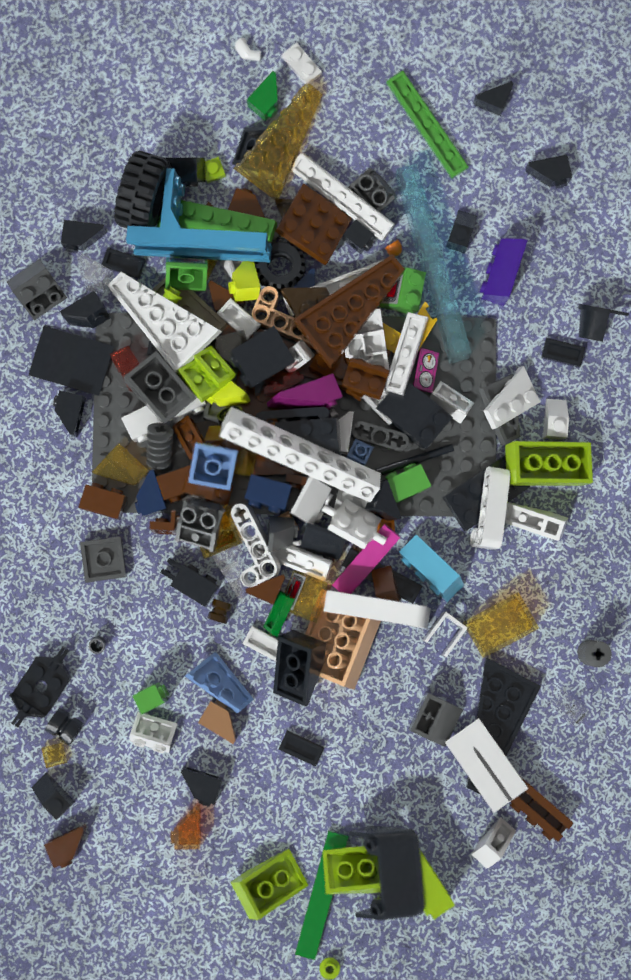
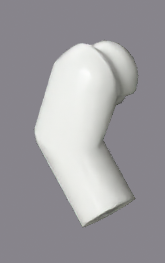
M244 38L237 40L235 48L242 59L260 61L261 51L251 50Z

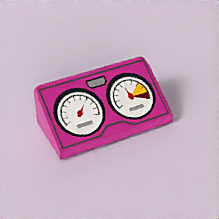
M420 348L413 386L420 391L433 393L439 353Z

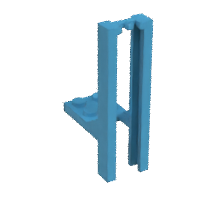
M166 169L160 227L128 226L126 242L127 244L135 245L133 252L135 255L271 262L272 246L268 243L267 233L182 229L178 222L179 216H182L183 213L181 197H184L185 186L181 183V178L177 175L175 169Z

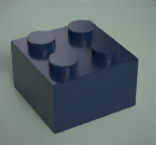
M251 474L245 500L251 507L261 509V506L268 507L269 512L280 515L281 511L286 512L292 492V485Z

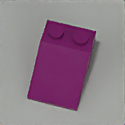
M334 374L282 391L268 401L267 406L279 409L326 407L330 410V407L337 405V400L343 396Z

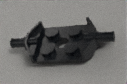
M62 646L54 658L34 657L35 660L13 693H10V697L18 710V714L11 722L12 725L19 728L24 718L28 716L40 718L47 716L71 680L69 672L63 664V660L69 652L68 649ZM40 680L45 681L47 684L45 692H39L36 688Z

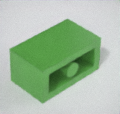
M413 463L404 468L405 472L400 474L393 472L385 476L396 503L431 487L421 464L416 466Z
M158 682L132 695L142 715L168 701L167 696H169V692L164 684L161 685Z

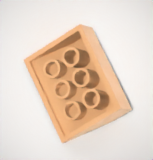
M322 589L305 635L326 642L325 660L319 677L355 690L381 621L323 611L327 590Z

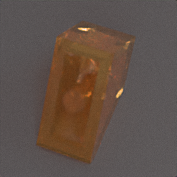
M196 804L178 822L174 831H171L170 841L171 844H174V850L200 849L201 804Z

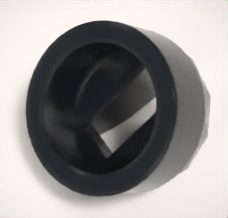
M101 636L93 637L88 645L90 651L95 654L102 653L106 647V640ZM98 641H100V648H96Z

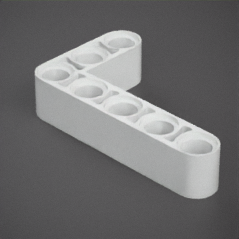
M327 591L323 611L428 629L431 608Z

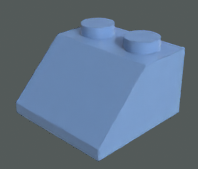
M196 442L188 483L230 490L238 450Z

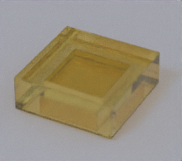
M63 742L41 748L46 768L67 763Z

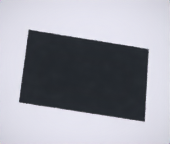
M43 326L29 370V376L99 396L114 346Z

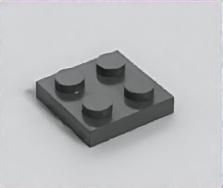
M121 536L80 542L85 583L127 577Z

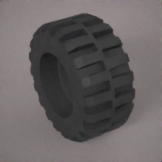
M136 151L129 158L124 168V173L121 176L115 200L116 205L114 207V219L120 227L156 226L163 206L166 169L171 168V164L166 158L144 151Z

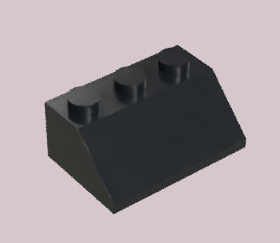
M337 418L275 423V426L341 455L340 423ZM280 463V467H288Z

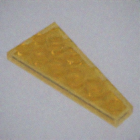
M310 83L304 84L291 99L289 106L280 112L278 119L268 126L256 140V145L251 151L245 153V158L240 163H237L233 169L272 199L279 200L323 94Z

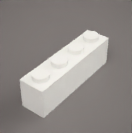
M196 397L192 403L166 424H176L187 415L202 413L204 407H206L205 401L201 403ZM147 406L121 418L131 439L139 443L148 440L147 428L150 424L162 423Z

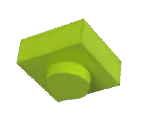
M219 157L205 161V179L207 184L226 177Z

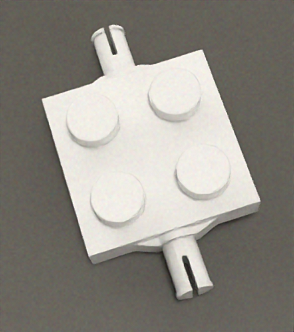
M347 499L337 510L327 504L322 509V512L332 516V522L328 530L362 549H365L372 539L382 545L387 540V537L377 533V526L381 518Z

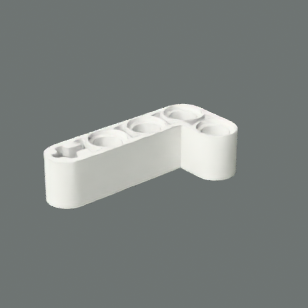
M488 466L485 471L478 528L472 530L470 536V545L472 547L492 550L499 549L502 545L510 483V471L507 469Z
M248 503L236 504L231 510V516L255 563L254 566L242 572L241 582L246 587H253L277 575L281 565L275 552H268V538L253 508ZM241 509H245L246 512L240 516L239 512ZM248 519H251V522H247L245 524L242 523ZM249 525L253 526L256 530L254 536H250L247 533ZM258 544H262L265 547L263 555H260L256 550ZM267 562L273 564V573L267 572L265 568ZM249 572H253L256 575L255 582L249 581L247 577Z

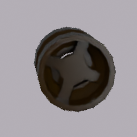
M213 598L212 606L214 609L209 612L207 618L227 624V612L231 611L233 604Z

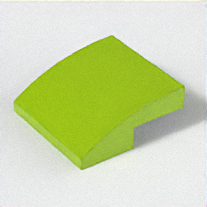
M212 346L195 354L193 361L178 369V375L201 403L213 396L235 377L234 371Z

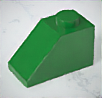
M274 71L247 98V107L264 121L268 118H273L278 112L277 81Z

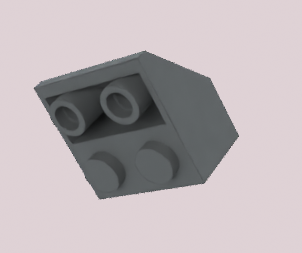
M40 259L6 281L34 321L67 299Z
M426 691L408 729L446 747L445 742L450 739L463 709Z

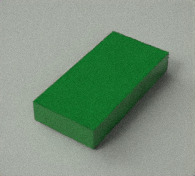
M283 591L278 593L263 626L271 635L277 637L295 600Z

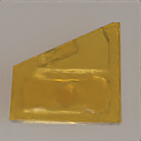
M118 443L92 472L95 475L136 486L149 470Z

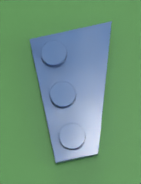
M216 651L185 675L189 680L236 713H239L254 700Z

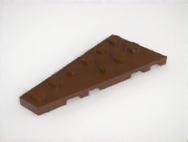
M393 254L294 319V324L330 369L403 275L405 269Z

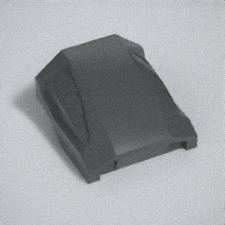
M368 168L348 186L350 190L379 212L393 200L397 199L394 190L372 168Z
M185 499L177 523L175 541L186 542L209 549V552H214L225 508L217 503L203 499Z

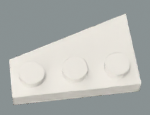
M524 366L519 367L515 371L516 374L512 379L507 381L503 390L485 408L484 413L492 429L500 427L540 403Z

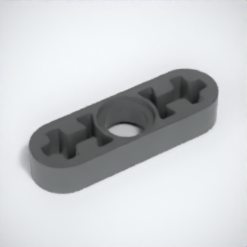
M363 421L356 422L351 429L354 439L356 438L362 442L401 452L409 445V438L406 434ZM360 426H363V430L367 432L370 431V428H373L371 440L367 439L368 434L362 433L361 436H358L355 428L359 429ZM377 431L385 433L386 439L383 442L375 440L374 434ZM389 433L393 434L392 439L395 440L402 437L405 445L402 444L400 447H397V443L393 441L390 442V445H387Z

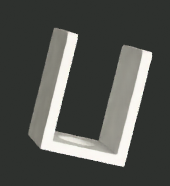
M443 612L423 641L427 643L443 620L448 618L460 629L441 654L447 657L467 630V627L447 612Z

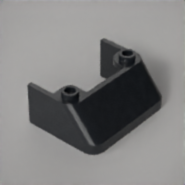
M367 826L348 831L349 836L364 837V845L367 852L378 856L381 898L373 899L370 903V908L356 912L355 916L381 921L421 915L424 911V895L419 840L416 832L408 828Z

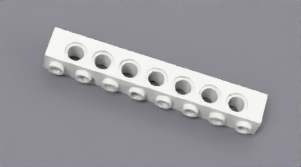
M233 407L230 408L222 423L220 437L363 500L371 502L380 489L381 473Z

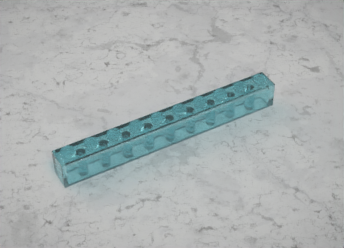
M413 164L397 168L395 179L422 271L426 272L425 282L449 364L469 359L472 353L417 165Z

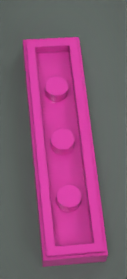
M384 524L377 532L387 537L384 545L372 539L365 549L360 551L333 582L332 586L340 593L352 594L400 539V536L389 526Z

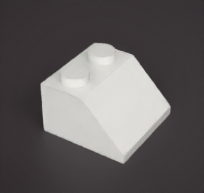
M309 476L290 512L291 515L306 523L314 524L316 522L318 524L324 514L321 512L323 505H328L333 497V494L330 493L332 488Z

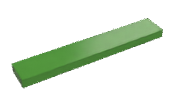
M404 71L387 80L386 84L450 178L453 179L467 170L469 166Z

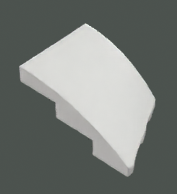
M377 308L345 349V356L349 359L360 358L366 363L381 365L389 370L381 309Z

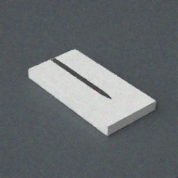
M479 718L445 742L494 813L528 789Z

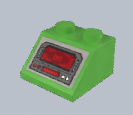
M166 257V288L169 289L171 286L177 290L206 291L207 259Z
M403 267L405 269L403 275L378 307L408 314V312L416 313L419 312L426 272Z

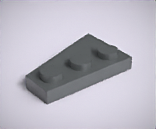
M514 374L479 389L485 407L503 390L507 381L512 379ZM518 416L494 429L500 445H506L521 437Z

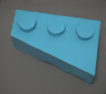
M415 535L399 551L403 557L401 561L408 568L412 566L416 570L415 575L422 582L426 581L430 585L429 588L437 596L440 595L446 602L464 586L460 575L419 536Z

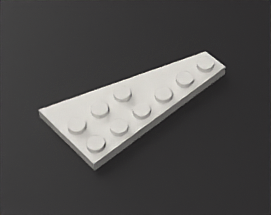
M122 272L107 285L176 373H178L179 368L190 363L194 359L195 354L204 350L222 332Z

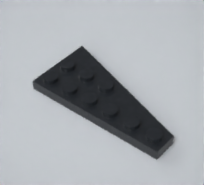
M485 657L476 720L480 719L501 751L507 756L541 686ZM468 776L466 787L480 794Z

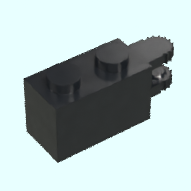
M169 558L167 562L171 566L180 569L176 576L166 569L161 570L160 573L173 580L170 586L207 607L219 588V585L216 584L217 580L208 574L205 577L198 573L200 569L190 563L187 567Z

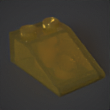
M514 592L462 622L467 627V632L482 658L539 629L519 592Z

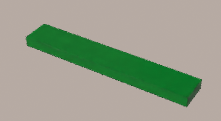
M328 830L323 851L346 848L348 836ZM323 851L295 950V955L315 960L333 896V894H326Z

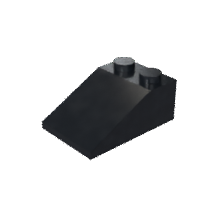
M409 382L404 396L388 392L376 407L382 415L406 434L416 445L425 449L430 446L453 418L439 404Z
M295 630L278 636L273 693L305 707L308 706L324 664L326 642Z

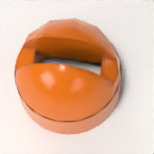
M396 240L385 247L389 255L393 254L396 257L401 254L402 245L399 240Z

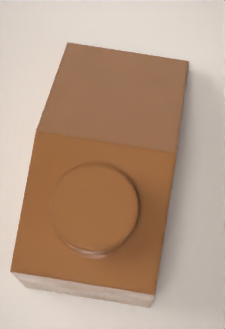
M211 700L198 723L234 744L237 738L230 710L219 700H216V702Z

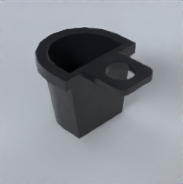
M578 304L577 309H580L579 337L603 342L609 314L629 316V313Z

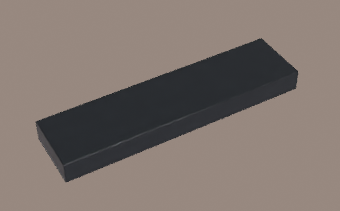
M350 548L341 566L347 568L360 552ZM378 563L374 569L385 567V565ZM393 570L400 597L414 604L423 586ZM372 572L365 578L373 582Z

